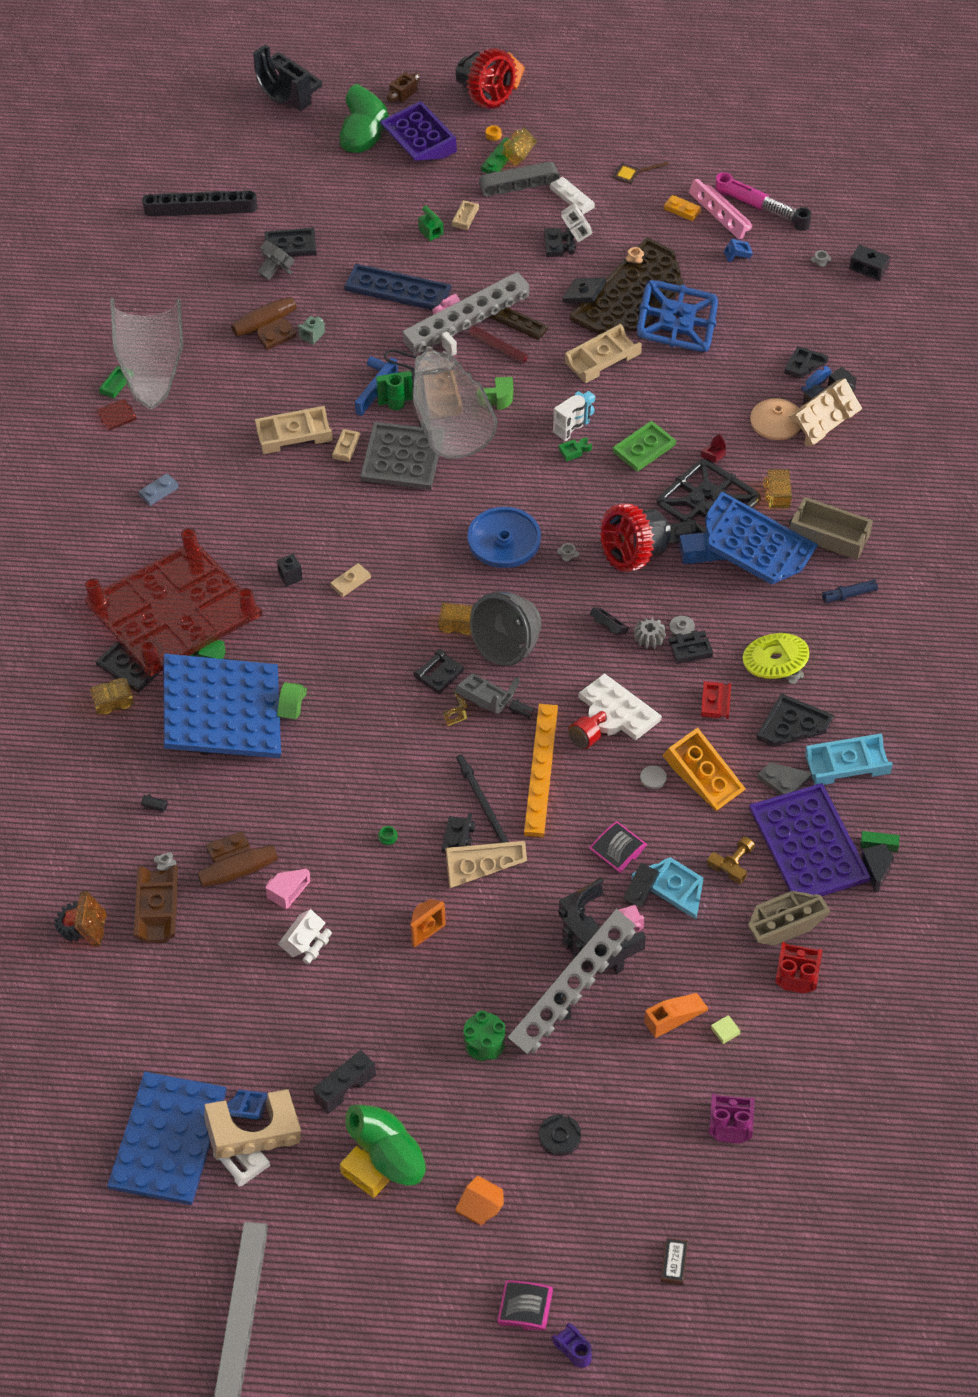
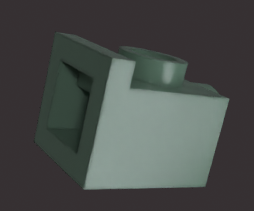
M310 316L303 324L298 326L299 338L314 345L325 333L324 321L320 317L314 318Z

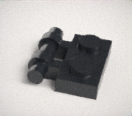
M566 227L565 233H561V228L544 229L546 257H561L563 252L566 251L570 255L575 253V237L568 227Z
M694 630L683 635L678 633L675 636L668 637L669 645L673 644L671 650L676 664L713 657V650L709 639L706 638L705 630Z

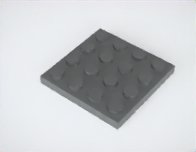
M374 422L360 476L361 481L431 490L444 438V430Z

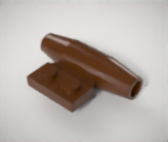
M292 297L267 303L248 312L232 323V332L236 337L257 332L258 339L264 348L269 350L296 337V331L288 320L286 321L283 318L296 310L297 305Z
M241 831L205 844L213 864L199 871L197 875L203 888L225 884L258 872L277 861L278 855L273 845L250 849L249 842L244 832Z

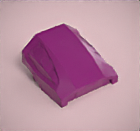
M712 1093L709 1134L720 1142L741 1144L751 1139L753 1134L755 1098L721 1096Z

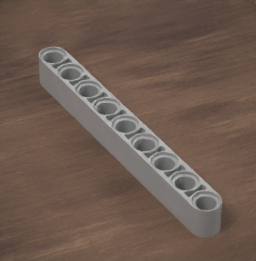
M244 1223L214 1397L241 1396L267 1239L268 1225L266 1223Z

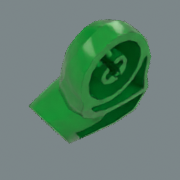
M355 84L351 86L346 95V105L350 115L345 118L339 134V145L342 149L353 153L363 152L374 146L385 129L380 124V121L389 117L385 104L376 95L361 85Z
M351 1105L346 1112V1129L359 1146L369 1153L370 1161L375 1169L389 1180L398 1184L416 1185L420 1183L426 1172V1164L421 1148L408 1134L397 1116L375 1106Z

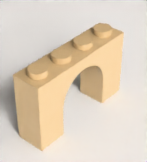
M289 1090L267 1094L266 1107L271 1124L257 1132H248L238 1128L231 1120L226 1101L205 1104L204 1120L215 1159L299 1144L301 1129Z

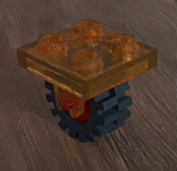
M88 891L80 892L78 903L73 902V905L69 903L67 908L64 906L61 908L63 910L61 913L58 911V917L54 919L56 922L54 926L62 937L70 942H73V940L75 942L79 941L80 937L81 939L85 938L93 947H99L104 937V923L107 918L106 910Z

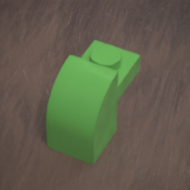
M495 377V388L478 389L479 406L496 405L497 410L508 407L513 401V377Z
M284 682L279 697L277 716L297 719L301 713L302 699L306 696L307 688L301 684Z

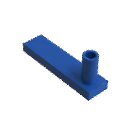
M372 356L367 361V366L380 371L376 376L398 372V365L386 363ZM392 357L390 358V360L398 362L397 359ZM376 377L355 401V414L362 416L377 398Z

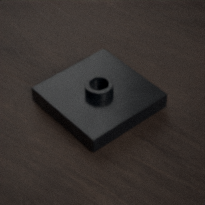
M605 277L575 278L562 297L563 303L594 302L606 283Z

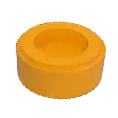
M489 126L485 130V137L488 140L496 141L501 138V129L498 126Z

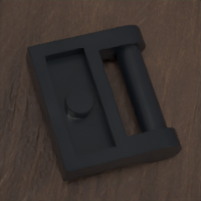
M438 649L421 669L413 672V675L418 681L437 694H440L464 672V666L447 656L443 650ZM439 661L442 662L429 677L425 675Z

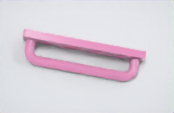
M699 179L693 180L689 194L737 239H743L745 232L752 228L751 222L712 186L703 184ZM702 191L704 192V199L701 196ZM712 200L715 204L714 208L711 205ZM722 210H723L724 213H725L724 218H723L722 213H721ZM732 219H733L734 222H735V226H734V227L732 226Z

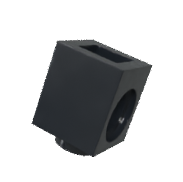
M294 554L277 560L278 575L286 587L303 580L301 565Z

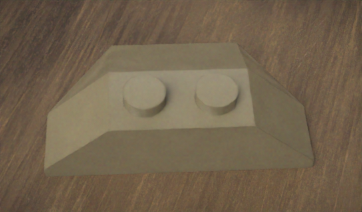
M791 891L756 905L748 927L758 943L775 946L811 931L830 914V909L821 895Z

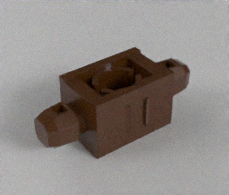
M406 72L402 73L389 84L390 92L386 96L387 101L394 102L398 100L403 103L417 91L420 75L418 73L411 75Z

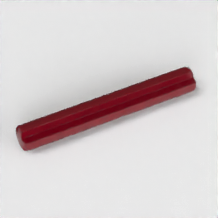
M476 326L470 329V335L518 362L524 364L528 360L527 354Z

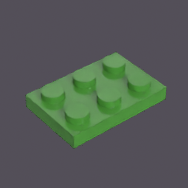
M650 421L614 446L613 453L638 472L674 447L676 440L653 421Z

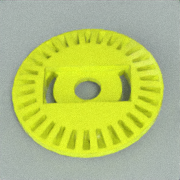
M787 633L762 636L750 643L743 653V663L747 671L755 676L767 679H777L792 675L802 669L809 659V648L806 642L795 635ZM773 654H781V655H782V656H781L780 658H778V659H772V658H771V656H772Z

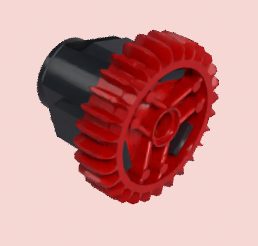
M489 48L484 50L483 53L475 51L458 62L455 72L456 81L471 95L470 99L475 104L483 108L495 109L500 107L501 104L504 105L505 100H509L508 96L512 95L511 91L515 90L514 84L517 83L515 78L518 77L515 75L518 71L515 69L517 64L514 63V59L511 58L510 54L497 48Z
M623 503L612 506L610 509H607V513L603 514L604 518L601 519L602 525L599 526L601 532L598 533L601 535L599 541L602 542L603 555H607L606 561H611L610 565L615 566L616 570L631 572L642 569V567L646 566L647 562H650L649 558L660 556L666 551L667 544L671 538V528L668 521L659 511L655 509L645 511L638 509V506Z

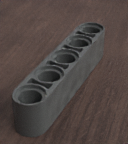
M545 162L485 174L479 178L478 183L484 196H494L549 185L558 180L560 175L553 162Z

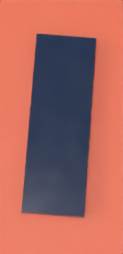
M356 263L344 286V290L429 310H433L441 305L442 300L448 298L452 289L450 284Z

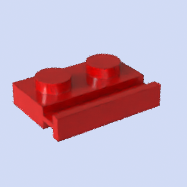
M704 681L701 717H726V719H729L730 683L723 685V683Z

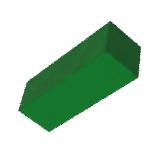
M862 831L860 848L886 844L888 851L898 852L900 835Z

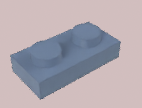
M166 473L138 492L139 496L151 506L178 489L179 486Z

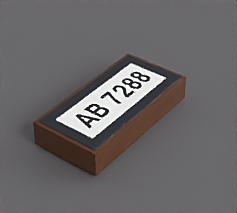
M666 1238L661 1282L683 1285L688 1241Z

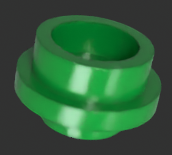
M391 826L382 827L378 833V840L384 845L394 844L398 839L397 831Z

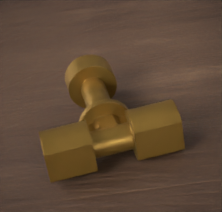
M742 837L737 843L738 849L732 856L724 858L715 852L711 853L707 859V866L717 872L725 871L729 874V879L741 885L747 877V871L739 867L738 861L744 853L749 854L755 847L753 841L747 837Z

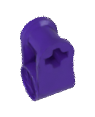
M567 1323L563 1331L551 1337L554 1345L576 1367L585 1368L589 1366L592 1360L591 1345L573 1324ZM579 1351H583L587 1354L584 1356H578L576 1353Z

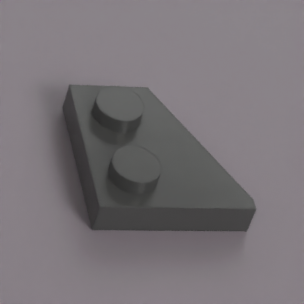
M772 762L757 775V779L779 795L799 790L812 778V773Z

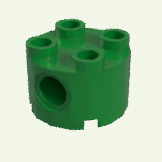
M478 1011L467 1020L464 1026V1046L467 1054L478 1061H485V1059L494 1060L502 1054L505 1048V1024L499 1017L486 1011Z

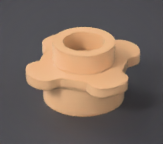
M632 247L628 250L626 261L641 263L644 252L638 247Z

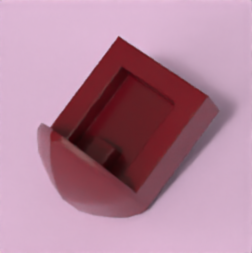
M721 434L716 435L712 439L711 444L701 450L700 457L715 463L726 455V443Z

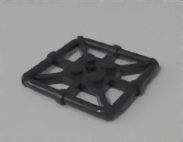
M704 458L696 462L682 476L679 475L675 482L656 501L657 505L684 522L693 520L698 515L705 518L721 492L742 503H747L746 505L751 508L756 506L761 500V494L736 478L735 474L728 473ZM701 468L703 482L698 487H694L687 480ZM707 468L726 480L719 487L708 480ZM731 484H734L748 494L731 495L725 490ZM679 487L690 493L685 498H668ZM672 506H687L692 511L688 515H684ZM696 523L697 532L706 533V529Z

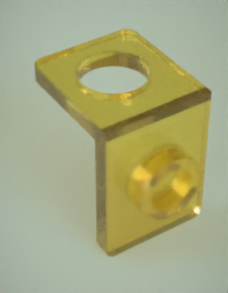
M455 690L453 692L459 706L443 712L447 726L467 719L465 699L460 698ZM459 713L455 719H449L451 714Z

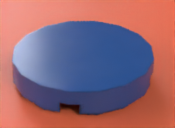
M824 366L823 371L820 369L814 372L806 380V386L801 387L803 393L816 384L821 386L828 379L832 370L828 366Z

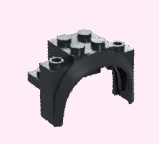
M266 44L253 52L257 82L270 99L289 109L294 107L299 111L312 104L311 95L323 86V82L280 52L270 56V47Z
M601 877L559 900L558 914L563 920L562 944L565 949H569L572 952L573 959L600 929L591 915H585L584 906L604 894L602 890L604 880ZM643 931L634 934L629 941L625 939L620 945L622 950L616 957L611 955L607 960L609 965L605 970L612 968L616 974L624 970V960L645 949L646 936ZM597 946L595 948L597 956L602 957L607 953L604 946ZM584 962L581 966L586 970L592 967L593 964L591 962Z

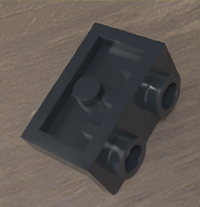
M468 813L467 818L449 816L442 853L446 854L445 848L471 846L472 837H470V833H474L476 821H472V813Z

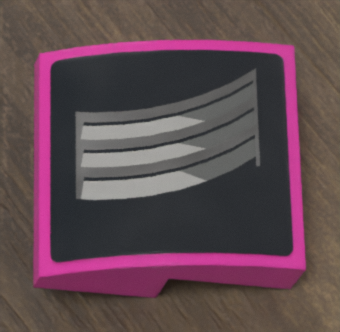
M616 821L595 840L589 849L621 873L632 859L635 860L647 844Z
M506 1280L497 1322L501 1326H522L524 1330H545L553 1288L537 1283Z

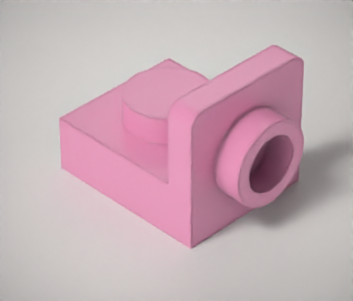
M636 905L619 909L622 914L636 925L633 929L636 933L644 929L643 915L640 916Z

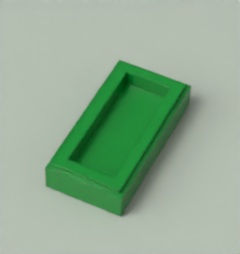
M117 366L101 385L99 393L115 399L132 377V371Z

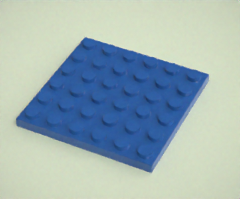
M164 654L163 748L280 758V717L277 716L279 703L278 664Z

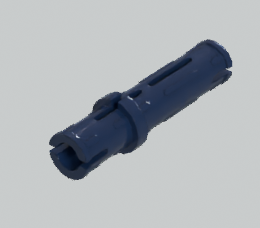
M875 579L846 587L839 586L835 590L822 592V599L825 604L837 600L844 601L848 597L877 591L878 584L875 583Z

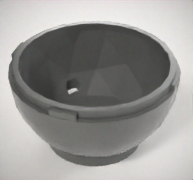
M500 591L486 594L474 603L470 616L471 635L475 645L485 659L502 666H511L519 663L532 652L537 643L542 624L540 614L533 603L517 594Z

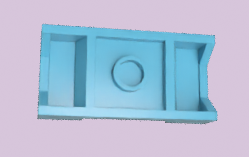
M882 733L806 746L805 757L812 773L814 785L823 783V785L833 784L837 778L871 773L872 777L891 774L893 764L887 760L883 747Z

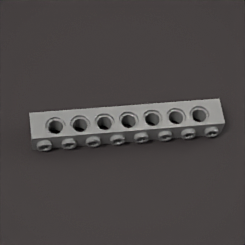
M516 272L403 331V342L414 355L424 352L426 349L439 344L442 341L443 333L448 332L453 337L455 334L468 329L478 322H482L491 315L497 314L499 310L524 300L529 296V284L519 272Z
M616 909L508 1036V1039L527 1055L530 1052L534 1054L541 1046L539 1041L542 1037H548L555 1029L552 1025L557 1020L561 1022L568 1014L566 1009L571 1003L575 1005L582 997L580 992L584 988L589 989L595 982L593 978L598 971L602 973L609 965L607 960L611 955L616 957L622 950L620 946L625 939L629 941L634 936L636 931L633 929L636 925ZM611 930H617L620 933V938L613 941L608 937V933ZM597 946H604L607 953L602 957L597 956L595 948ZM584 962H591L593 970L586 973L581 969V965ZM570 978H577L580 981L579 987L575 989L570 988L568 980ZM557 994H564L566 1002L558 1005L555 1003L554 997ZM543 1010H550L553 1013L552 1019L549 1021L542 1020L541 1012ZM530 1026L538 1027L539 1034L536 1037H530L527 1034V1029Z

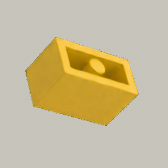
M358 1146L340 1163L341 1174L372 1198H375L390 1181L375 1169L370 1161L369 1153Z

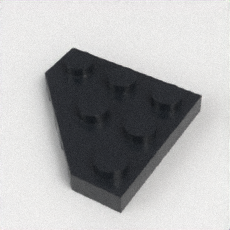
M781 693L758 732L757 740L775 747L825 734L834 719V715Z

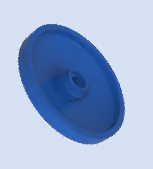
M496 507L480 513L471 522L467 533L468 546L471 553L484 564L497 568H511L526 563L535 556L541 544V531L537 521L527 512L513 507Z

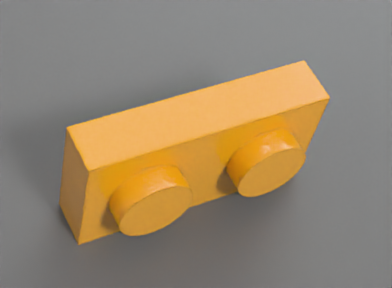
M672 195L664 204V210L694 221L701 212V206Z

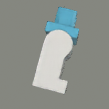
M578 391L575 393V396L570 397L555 407L553 432L564 441H567L573 430L581 428L583 424L587 425L590 423V416L594 414L595 410L591 405L595 401V395L590 391L584 394Z

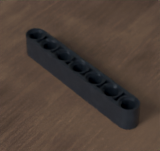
M250 190L147 194L142 198L144 214L150 217L253 213L258 208L256 193Z

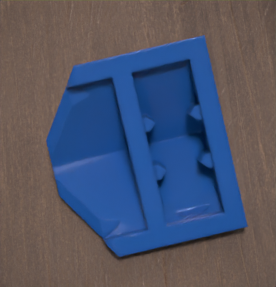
M238 1090L236 1095L227 1103L230 1116L263 1119L268 1093Z

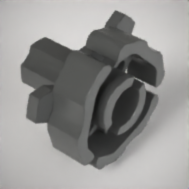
M265 240L260 247L262 251L261 256L265 260L257 272L267 280L271 279L278 267L291 275L292 271L289 268L295 260L282 249Z

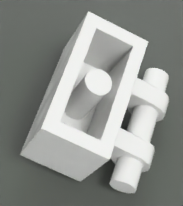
M310 909L298 916L278 945L292 957L305 953L303 962L310 964L319 955L321 947L328 943V938L332 932L329 929H325L323 933L319 932L325 922ZM314 939L316 942L310 947L309 944Z

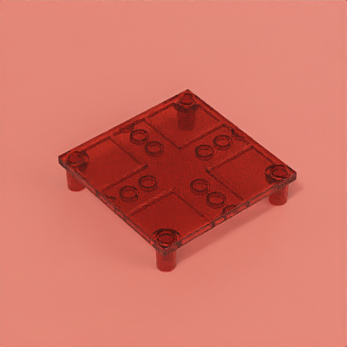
M186 528L181 532L183 547L103 589L98 579L92 578L85 582L88 596L84 599L86 605L150 677L163 670L164 654L189 656L263 615L262 609L255 602L253 590L250 588L242 589L199 545L193 528Z

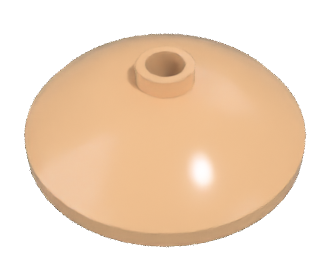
M779 398L767 399L758 403L751 412L750 422L753 429L767 439H789L798 434L802 429L798 423L789 418L792 413L799 409L790 401Z

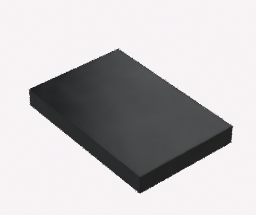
M314 228L264 231L265 240L279 247L291 257L317 255Z
M123 638L119 639L96 661L98 667L137 693L143 690L163 671L161 663Z

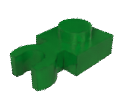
M584 437L580 439V442H576L573 439L558 445V450L567 462L581 457L582 451H591L592 444H588V438Z

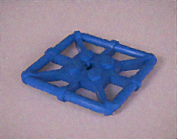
M649 280L644 289L642 304L639 305L640 314L637 324V335L639 338L667 344L672 348L676 346L705 353L709 350L713 330L716 327L715 319L718 297L709 292L687 288L686 285L678 286ZM658 288L678 292V301L667 299ZM651 292L662 304L661 309L648 305ZM684 294L706 299L695 305L683 303ZM711 305L708 320L695 317L697 311ZM646 314L660 317L658 323L644 328ZM693 325L707 328L704 342L694 332ZM662 329L671 331L672 335L671 338L651 333ZM676 334L688 335L694 343L676 340Z

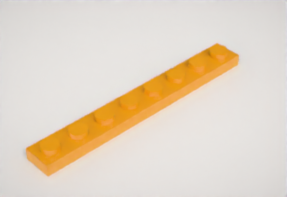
M539 704L524 836L544 838L558 705Z

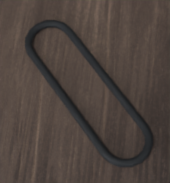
M392 349L384 354L386 361L421 373L436 375L441 371V366L438 363ZM396 352L438 366V371L431 373L389 360L387 354Z

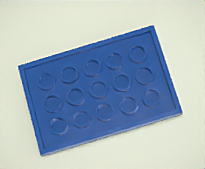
M144 1071L107 1185L108 1189L192 1205L211 1144L204 1120L205 1104L224 1101L227 1092L226 1087Z

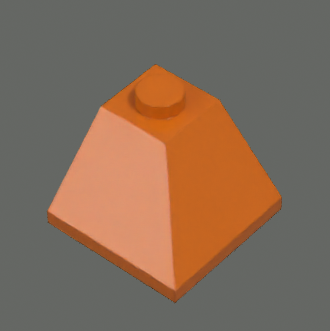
M429 899L424 903H420L415 908L410 924L411 942L414 948L446 925L445 904L442 901Z

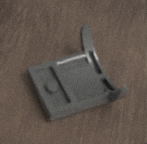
M472 673L457 685L455 692L460 694L462 698L475 702L479 707L498 714L511 701L520 679L518 677L514 678L508 691H505Z

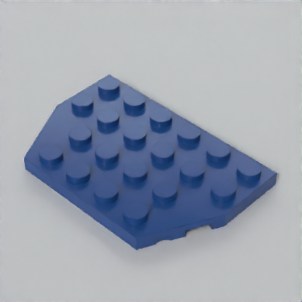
M724 492L720 493L705 517L707 549L771 585L802 572L818 544Z

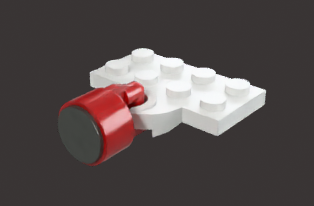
M603 674L579 692L578 698L590 706L588 717L582 716L571 724L568 728V733L571 741L581 749H588L600 740L601 733H607V736H610L620 730L636 741L659 723L662 716L609 676Z

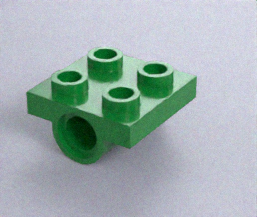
M411 371L376 376L377 402L379 406L387 404L391 410H401L405 406V401L413 400Z

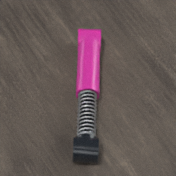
M722 172L716 176L715 189L722 196L728 195L760 210L765 209L792 221L795 229L799 231L809 229L812 215L810 209L805 207L793 209V207H788V205L784 206L783 203L770 199L768 194L732 179L729 173Z

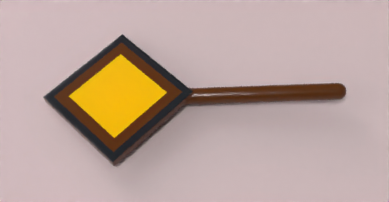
M668 162L641 169L621 163L613 178L632 184L639 172L668 165Z

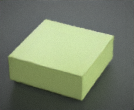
M729 1015L711 1025L712 1031L722 1044L740 1035L739 1028Z

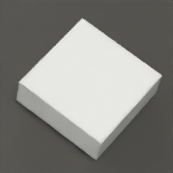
M448 332L443 333L442 347L449 355L457 354V342Z

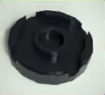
M556 1114L542 1122L539 1129V1142L541 1147L549 1154L554 1156L569 1155L578 1148L581 1142V1129L573 1118Z

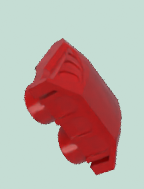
M782 942L775 983L784 990L804 994L816 990L823 949L805 948Z

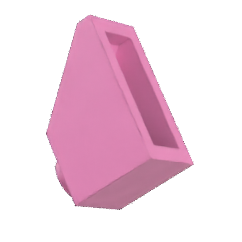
M301 869L278 873L266 884L267 899L287 910L310 883L309 870Z

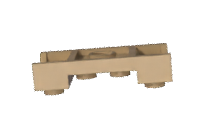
M619 324L566 352L565 363L586 384L599 377L600 371L624 358L629 361L640 355L642 344L640 342L634 344L626 336L623 325Z
M841 379L796 410L789 418L798 423L806 435L804 445L807 447L816 444L826 436V433L845 419L859 412L862 407L846 379Z
M325 406L255 419L263 454L280 451V446L314 440L315 444L333 441Z

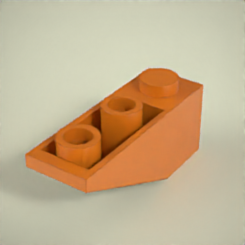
M697 993L662 1001L645 1010L644 1023L656 1039L708 1011V1007Z

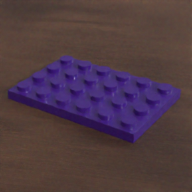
M823 783L749 805V810L789 892L796 891L824 896L870 882L871 877Z

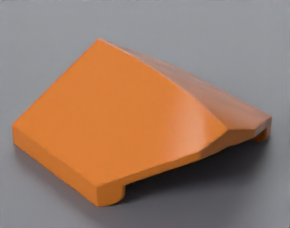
M477 1175L465 1188L455 1212L481 1226L485 1221L497 1215L504 1204L503 1189Z

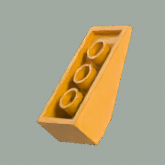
M698 727L668 748L662 755L671 768L715 811L746 790Z

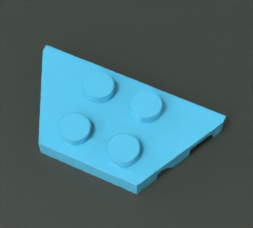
M671 857L662 860L659 864L649 866L660 872L651 892L696 919L703 877Z

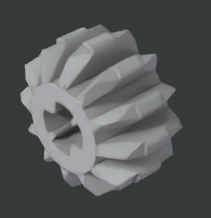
M653 617L650 620L644 618L643 621H638L637 626L634 628L635 642H638L639 646L645 645L646 649L649 646L654 649L656 645L661 646L662 641L665 639L664 625L661 624L660 620L654 621Z

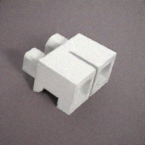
M575 203L561 211L562 219L578 242L592 234L590 225Z

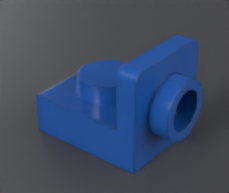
M731 239L724 249L728 262H732L735 256L750 259L753 255L749 242Z

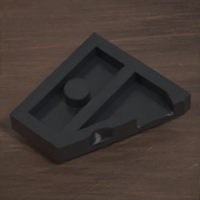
M797 346L784 369V374L801 379L826 364L829 356Z

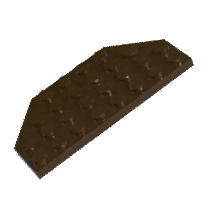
M646 237L637 246L644 252L642 262L633 263L625 259L605 279L606 283L595 301L581 303L571 313L570 320L596 334H602L619 324L623 325L624 331L637 330L640 314L639 305L642 304L644 289L649 280L678 286L684 285L679 264L676 260L675 250ZM658 288L667 299L674 300L679 295L678 292ZM651 292L648 305L661 309L662 304ZM646 314L644 328H647L658 316Z

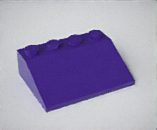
M422 101L380 121V124L415 161L444 159L457 152L456 137Z

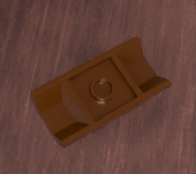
M173 865L165 871H150L143 866H137L134 937L144 943H166L175 936L178 865Z

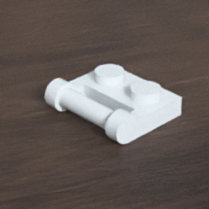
M261 1151L251 1154L234 1155L245 1168V1173H241L230 1158L217 1159L233 1175L234 1181L238 1186L246 1184L270 1166V1162Z

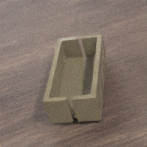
M804 497L791 521L790 529L818 544V547L858 560L871 535L873 520Z

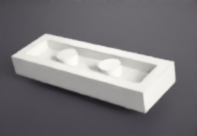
M564 177L550 184V189L570 206L575 203L582 215L595 207V203Z

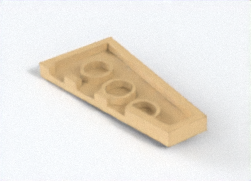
M525 841L445 848L449 889L527 861Z

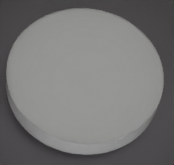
M677 616L670 622V631L673 635L678 633L682 635L688 634L695 629L693 620L687 616Z
M648 766L642 770L640 780L646 788L659 789L666 783V773L658 766Z

